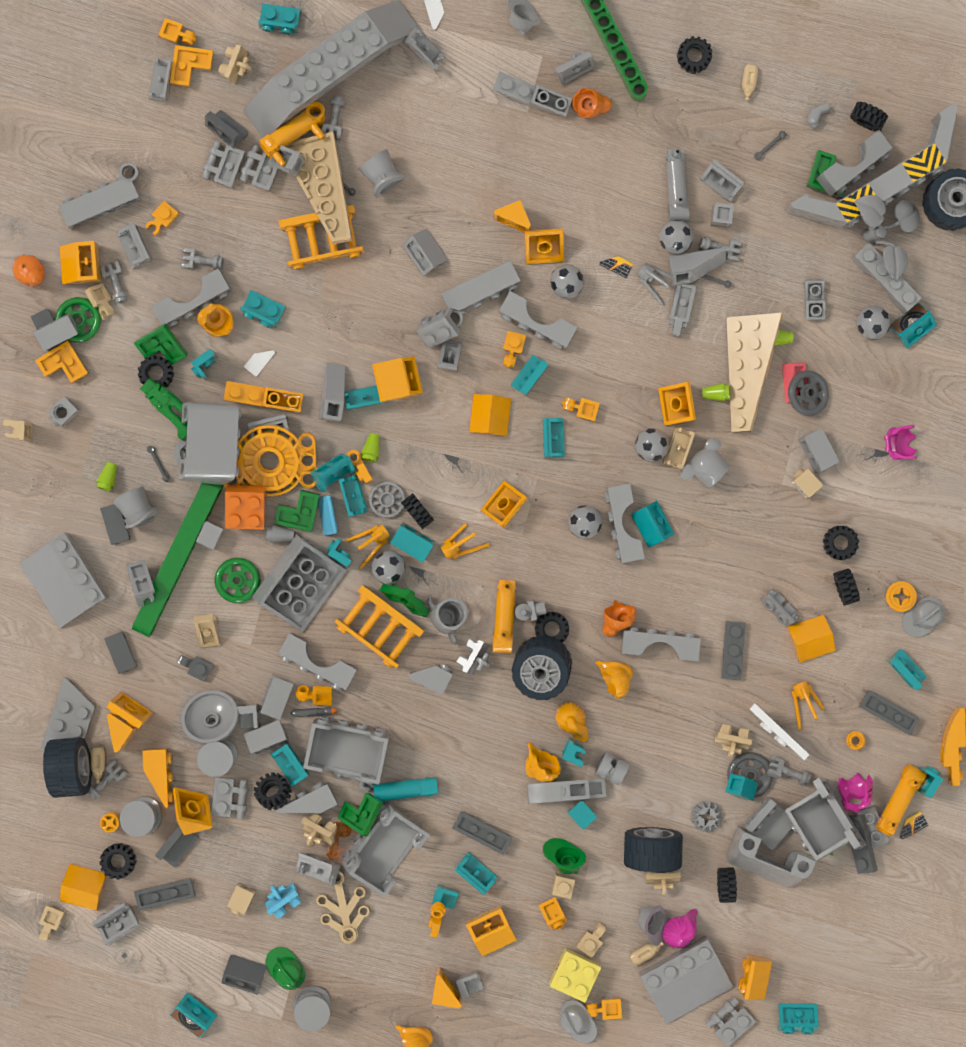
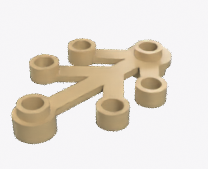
M339 870L338 874L341 876V879L336 881L334 885L339 906L328 900L325 894H320L316 902L319 906H324L341 917L343 925L333 920L330 913L322 914L320 918L321 923L339 932L342 942L352 944L358 939L359 932L357 928L364 917L369 915L370 909L367 905H361L358 909V915L352 923L350 922L349 915L360 898L365 896L366 890L363 886H357L353 897L347 904L342 884L345 875ZM362 889L363 895H358L356 891ZM324 897L326 902L320 903L319 898ZM361 908H366V909H367V913H366V914H362V913L360 912V909H361ZM328 916L330 921L324 922L323 917ZM351 931L353 935L351 937H347L345 932Z

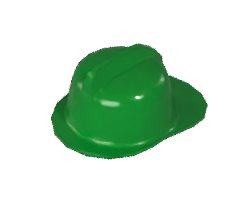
M549 839L543 845L544 856L554 863L558 871L563 874H578L579 868L586 861L584 851L564 839Z
M276 947L267 954L265 960L267 970L278 985L284 989L293 990L303 984L306 977L305 969L288 948Z

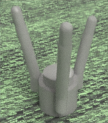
M645 263L637 274L641 277L639 281L646 286L660 305H664V302L647 281L651 283L655 279L668 288L670 285L658 277L657 274L659 273L671 279V276L653 264L650 266L648 263Z

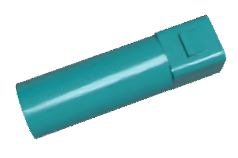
M437 777L373 784L374 796L381 801L421 796L430 797L438 794Z

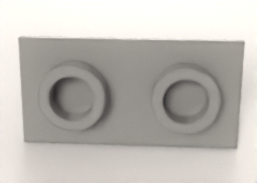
M773 588L766 596L760 599L765 608L771 611L777 617L778 622L785 627L793 624L799 617L797 615L798 612L789 603L784 607L781 605L785 599Z

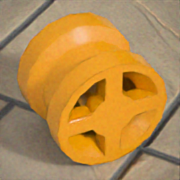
M108 812L100 820V826L103 831L109 833L114 832L121 825L120 815L116 812Z

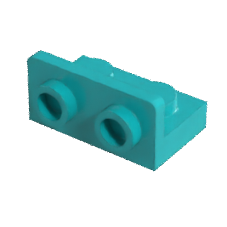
M262 3L258 25L266 32L279 30L282 34L286 35L298 33L301 10Z
M250 290L240 310L244 312L243 316L253 320L255 317L261 320V325L271 328V326L277 327L286 306Z
M207 350L191 362L194 366L191 368L197 377H202L205 380L209 377L203 368L208 369L216 363L215 359L218 356L213 350Z
M532 355L513 380L511 386L526 397L549 364Z
M339 538L336 541L332 540L327 548L329 551L328 555L349 568L352 564V560H350L351 555L343 550L337 551L342 544V540Z
M899 649L887 660L912 690L917 691L923 686L921 682L927 676L903 649Z
M921 766L919 769L925 772L928 777L925 778L918 792L931 799L942 783L943 778L939 776L941 773L930 766L926 768Z
M778 1004V1031H783V1034L802 1032V1034L810 1035L814 1034L819 1028L817 1004Z

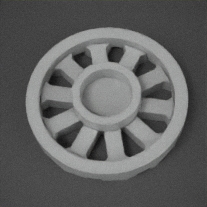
M382 482L372 489L369 496V504L374 513L381 517L389 518L399 514L404 507L401 502L395 501V499L402 498L403 501L405 496L397 484ZM382 485L385 486V492L381 489ZM390 485L393 486V489H392L391 492H389V486H390ZM378 490L381 495H377L374 492ZM396 490H399L400 493L393 496ZM372 498H377L379 501L373 502ZM381 504V506L376 510L375 505ZM393 504L399 505L400 508L396 510ZM385 507V514H382L381 511ZM389 507L393 510V514H389Z

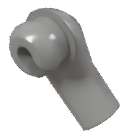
M827 102L810 110L807 118L810 128H817L820 124V116L830 112Z

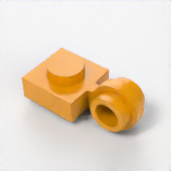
M167 18L164 19L158 34L160 38L175 44L178 43L180 37L183 38V43L190 46L196 43L197 40L195 33L188 30L185 33L182 32L183 24Z
M507 331L503 350L510 351V354H505L503 365L506 368H514L516 356H513V354L522 353L526 335Z
M565 398L562 401V409L573 412L574 408L578 409L576 417L595 421L600 403L584 398L580 399L579 405L575 404L576 400Z
M350 450L347 453L349 457L352 454L357 455V460H351V462L358 469L355 473L360 482L365 481L367 484L373 481L361 459L360 452Z
M302 685L296 690V697L302 702L313 699V705L332 706V687L313 686L311 691L307 686Z
M435 902L430 909L432 916H430L428 928H431L430 936L435 938L438 937L442 917L446 913L445 905L441 902Z
M620 998L601 999V1007H598L597 1003L586 1004V1009L591 1017H596L599 1012H602L603 1020L622 1019Z

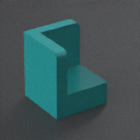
M730 774L725 792L740 799L753 801L758 783L744 776Z
M582 800L572 809L567 810V813L583 830L597 818V815Z
M438 884L432 905L435 902H441L446 908L454 909L460 891Z

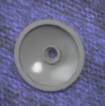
M208 690L192 697L185 705L181 714L182 728L185 734L196 743L220 742L227 738L237 725L239 717L237 705L228 694L222 691Z

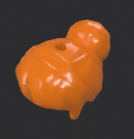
M581 88L572 97L574 111L578 113L579 117L585 119L596 117L600 113H607L613 105L607 96H602L597 90L590 88Z
M23 254L14 259L13 274L20 283L28 287L42 284L45 279V269L37 257Z
M614 600V604L605 608L603 612V634L608 637H614L619 631L630 627L637 616L635 607L631 605L625 606L623 603Z

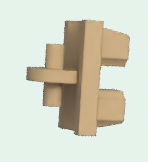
M237 44L235 47H227L225 56L230 59L228 65L222 63L218 72L230 82L237 84L239 77H243L245 71L251 72L252 67L248 65L250 59L247 56L249 52Z
M722 724L715 736L714 742L723 744L722 750L728 751V757L732 758L734 753L741 754L742 749H749V746L752 744L750 730L740 728L738 736L731 735L732 726Z
M313 813L308 819L304 817L301 823L304 824L303 830L306 831L304 837L307 838V845L310 847L315 843L321 845L323 841L332 846L335 842L334 835L338 830L336 824L328 821L323 828L320 826L323 821L320 815Z
M678 870L666 873L647 872L645 884L661 883L654 884V890H661L662 895H666V889H673V883L667 882H680L681 874Z

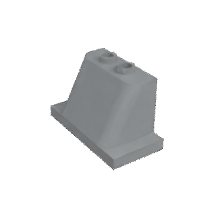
M826 778L814 780L813 783L817 791L785 810L792 821L790 825L796 834L799 833L803 839L801 840L802 846L806 851H810L815 861L822 859L848 843L852 845L853 849H861L867 845Z

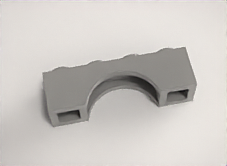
M879 130L858 146L860 161L857 166L846 167L836 162L817 178V181L830 197L835 193L840 195L847 189L846 185L849 182L854 184L861 178L860 174L863 171L867 174L876 167L874 165L876 161L879 160L881 163L890 156L888 152L893 147Z
M867 243L851 258L864 273L870 275L884 288L892 303L903 314L908 312L922 299L901 276L896 281L892 280L883 257L870 243Z
M216 269L202 277L201 291L194 300L187 303H178L166 297L151 307L161 325L166 323L170 329L178 325V321L182 318H191L196 314L195 311L212 304L211 302L219 299L220 301L225 299L232 290L221 271Z
M509 291L499 310L501 318L509 323L511 321L518 323L517 327L526 332L528 330L535 332L534 336L540 340L548 339L552 342L551 345L559 350L562 348L566 349L577 327L561 318L549 325L536 323L527 312V300Z
M624 484L606 488L607 492H604L605 502L610 504L611 510L608 511L609 522H613L614 530H611L612 539L617 541L618 546L615 549L616 559L620 560L621 563L645 559L641 540L629 536L622 525V516L625 509L634 503L631 485Z
M628 627L627 630H623L622 654L641 655L650 644L664 642L674 649L679 660L699 662L701 638H696L694 633H685V636H677L675 631H666V634H658L656 629H647V632H639L637 627Z
M293 633L288 634L278 653L282 655V660L290 664L292 661L297 663V668L306 673L308 671L315 673L314 677L323 682L325 680L332 682L331 686L339 691H342V689L347 690L358 670L357 668L342 660L332 666H320L310 658L307 651L308 642Z

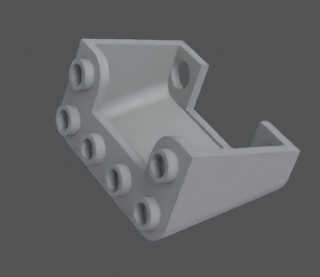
M192 402L182 404L181 423H187L186 458L179 462V480L224 485L233 481L238 476L239 468L236 466L240 451L239 447H237L240 437L238 421L241 418V409H239L238 405Z
M327 716L316 718L312 723L303 769L323 772L326 769L361 777L360 781L379 784L390 738L387 729L376 728V730L369 729L368 725L365 724L354 726L350 725V722L346 720L335 722L331 721V718Z
M384 802L368 837L361 834L355 836L349 850L342 854V865L349 875L383 897H386L396 883L392 877L393 872L414 845L417 850H420L430 834L394 806Z
M737 827L727 852V860L731 865L789 888L794 887L812 873L816 861L810 855L801 851H793L788 855L785 865L779 864L757 855L756 852L762 839L752 835L747 829ZM754 841V847L750 850L751 845Z

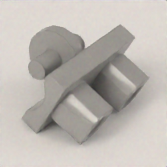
M533 600L527 601V605L520 604L515 609L516 617L522 621L529 618L531 621L537 620V615L547 614L544 602L534 604Z
M469 639L466 648L472 651L470 657L461 655L457 661V664L463 668L462 671L473 675L476 669L481 672L484 665L490 667L491 664L487 662L490 655L486 653L489 645L480 640Z

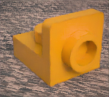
M556 897L538 905L551 930H558L568 922Z

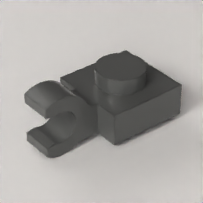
M181 655L177 662L190 668L187 674L205 682L213 666L212 663L198 656L193 661Z

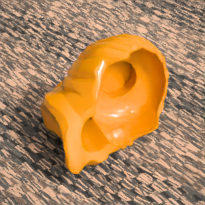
M595 661V664L600 669L603 680L608 685V692L617 699L623 698L630 689V680L633 677L631 667L622 662Z
M565 702L556 711L555 720L557 725L564 732L571 734L574 739L584 743L587 742L588 728L585 724L586 715L584 710L576 703Z
M528 742L529 754L525 761V770L528 777L535 778L540 782L549 783L555 781L561 772L557 756L538 750L531 742Z
M395 1025V1028L400 1032L405 1047H429L433 1041L431 1032L426 1028H405Z

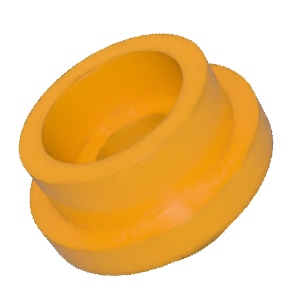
M852 731L846 737V744L852 750H860L865 745L866 740L861 732ZM854 737H857L859 739L857 744H853L852 739Z

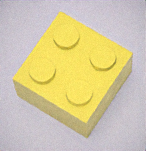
M565 947L549 981L550 987L585 1003L599 974L601 965L599 962Z

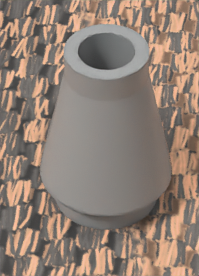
M275 525L267 526L265 541L270 543L292 542L294 530Z

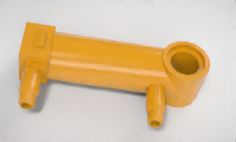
M320 102L311 103L306 107V110L270 135L268 134L260 139L259 142L262 150L270 159L274 158L283 167L286 165V162L280 154L279 148L281 145L287 147L310 130L319 139H324L325 135L319 128L326 120L324 106ZM313 113H320L318 116H312Z
M499 580L492 652L511 654L516 586L515 581Z
M910 763L904 768L894 793L881 818L877 821L875 826L877 830L887 836L894 835L913 796L926 778L925 772Z

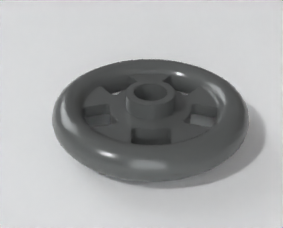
M805 370L797 373L790 381L788 397L792 407L798 413L805 416H814L826 407L829 399V390L826 381L821 375L814 371ZM809 378L810 384L804 385L803 379ZM817 383H818V385H819V387H820V389H821V391H819V392L817 391V388L815 387V384H817ZM796 387L801 388L799 390V396L796 395ZM818 398L820 402L816 406L813 402ZM802 401L808 403L807 408L801 405Z
M754 752L742 753L735 757L727 771L728 780L730 774L735 775L736 768L742 769L740 776L747 777L749 772H753L754 777L751 780L755 782L760 780L763 783L756 790L754 798L763 795L770 788L773 777L767 775L768 769H770L769 761L762 755ZM753 760L754 765L745 766V761ZM763 766L765 774L760 776L757 768Z

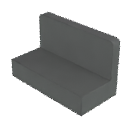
M219 110L216 114L210 111L205 115V126L233 149L248 136V131L222 110Z
M178 826L155 856L159 860L164 859L170 865L176 867L199 837L194 833L184 835Z
M230 955L221 983L258 995L267 966Z

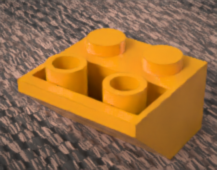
M95 241L74 242L59 246L62 285L101 282L99 247Z
M415 356L372 364L380 402L407 399L423 394Z
M501 905L466 921V927L482 957L517 941Z
M747 954L746 959L743 958L741 970H744L743 977L739 978L738 989H740L744 999L765 1000L772 965L770 958Z

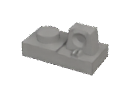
M583 50L572 54L573 60L555 68L561 85L596 68L589 51L585 53Z

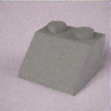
M441 663L440 665L435 664L413 671L409 674L408 678L443 695L453 676V672H451L450 666Z

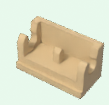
M3 420L4 426L14 428L12 434H4L6 437L32 443L33 423Z
M675 428L663 464L682 470L695 433L683 430L682 428Z

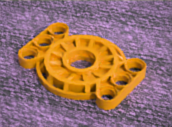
M267 424L250 429L240 440L238 439L237 447H239L240 451L236 464L239 468L236 485H240V483L243 485L251 484L254 486H266V491L276 490L277 492L273 493L266 492V496L270 497L289 492L299 482L304 488L309 489L315 486V481L307 484L303 480L304 475L310 474V472L317 469L316 438L312 433L305 432L298 439L295 434L286 428ZM271 428L274 431L263 432L262 429ZM278 430L287 433L288 435H290V437L288 438L285 435L278 433ZM254 431L258 432V434H255L250 439L247 437L250 433ZM303 437H310L312 445L304 446L301 441ZM265 452L275 453L279 459L278 466L274 469L264 468L260 461L262 454ZM309 455L313 458V463L305 465L302 458ZM288 484H291V486H290L289 488H287V489H285V490H281V488H284V487H286Z

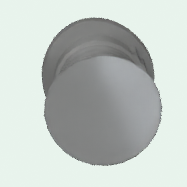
M387 149L374 155L358 169L373 184V195L376 199L407 177L405 174H399L396 171Z
M144 486L130 490L113 501V504L126 518L124 519L126 523L124 527L126 529L148 524L156 519L159 513L156 507L152 508L149 505Z
M226 738L220 742L203 744L197 755L198 767L208 776H222L235 765L238 758L237 748L233 742Z
M149 796L138 797L123 807L120 814L122 829L133 837H141L153 833L160 826L162 820V810L159 803Z
M309 986L302 989L293 1000L294 1019L301 1029L316 1031L327 1024L330 1017V997L322 987Z

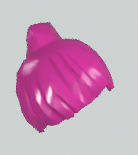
M692 909L685 915L673 917L666 922L662 935L664 941L670 947L684 948L695 937L697 932V910Z

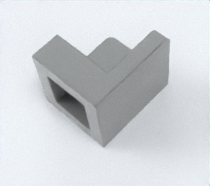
M281 145L279 149L282 152L286 165L282 167L278 163L276 167L283 172L297 177L305 159L301 153Z
M714 203L710 225L730 227L734 205Z
M206 521L196 542L216 550L225 529Z
M258 704L237 706L240 728L260 727Z
M478 970L456 977V984L462 999L468 998L470 993L483 989Z

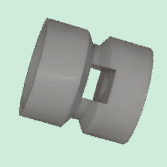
M605 751L597 765L595 774L603 778L609 777V781L619 786L629 769L630 763L622 759L616 760L614 755Z

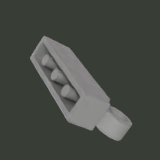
M124 163L119 168L120 177L116 179V182L101 184L93 192L88 190L81 193V197L64 200L63 204L59 207L68 228L71 230L141 201L135 186V182L140 176L139 169L133 163ZM129 167L134 168L135 175L130 179L125 178V169Z
M510 260L441 293V296L447 308L453 310L451 314H457L460 317V322L456 325L460 328L463 324L462 315L467 313L466 309L472 306L473 309L482 306L484 304L483 301L489 298L491 301L501 296L500 293L505 290L509 292L517 289L520 279Z

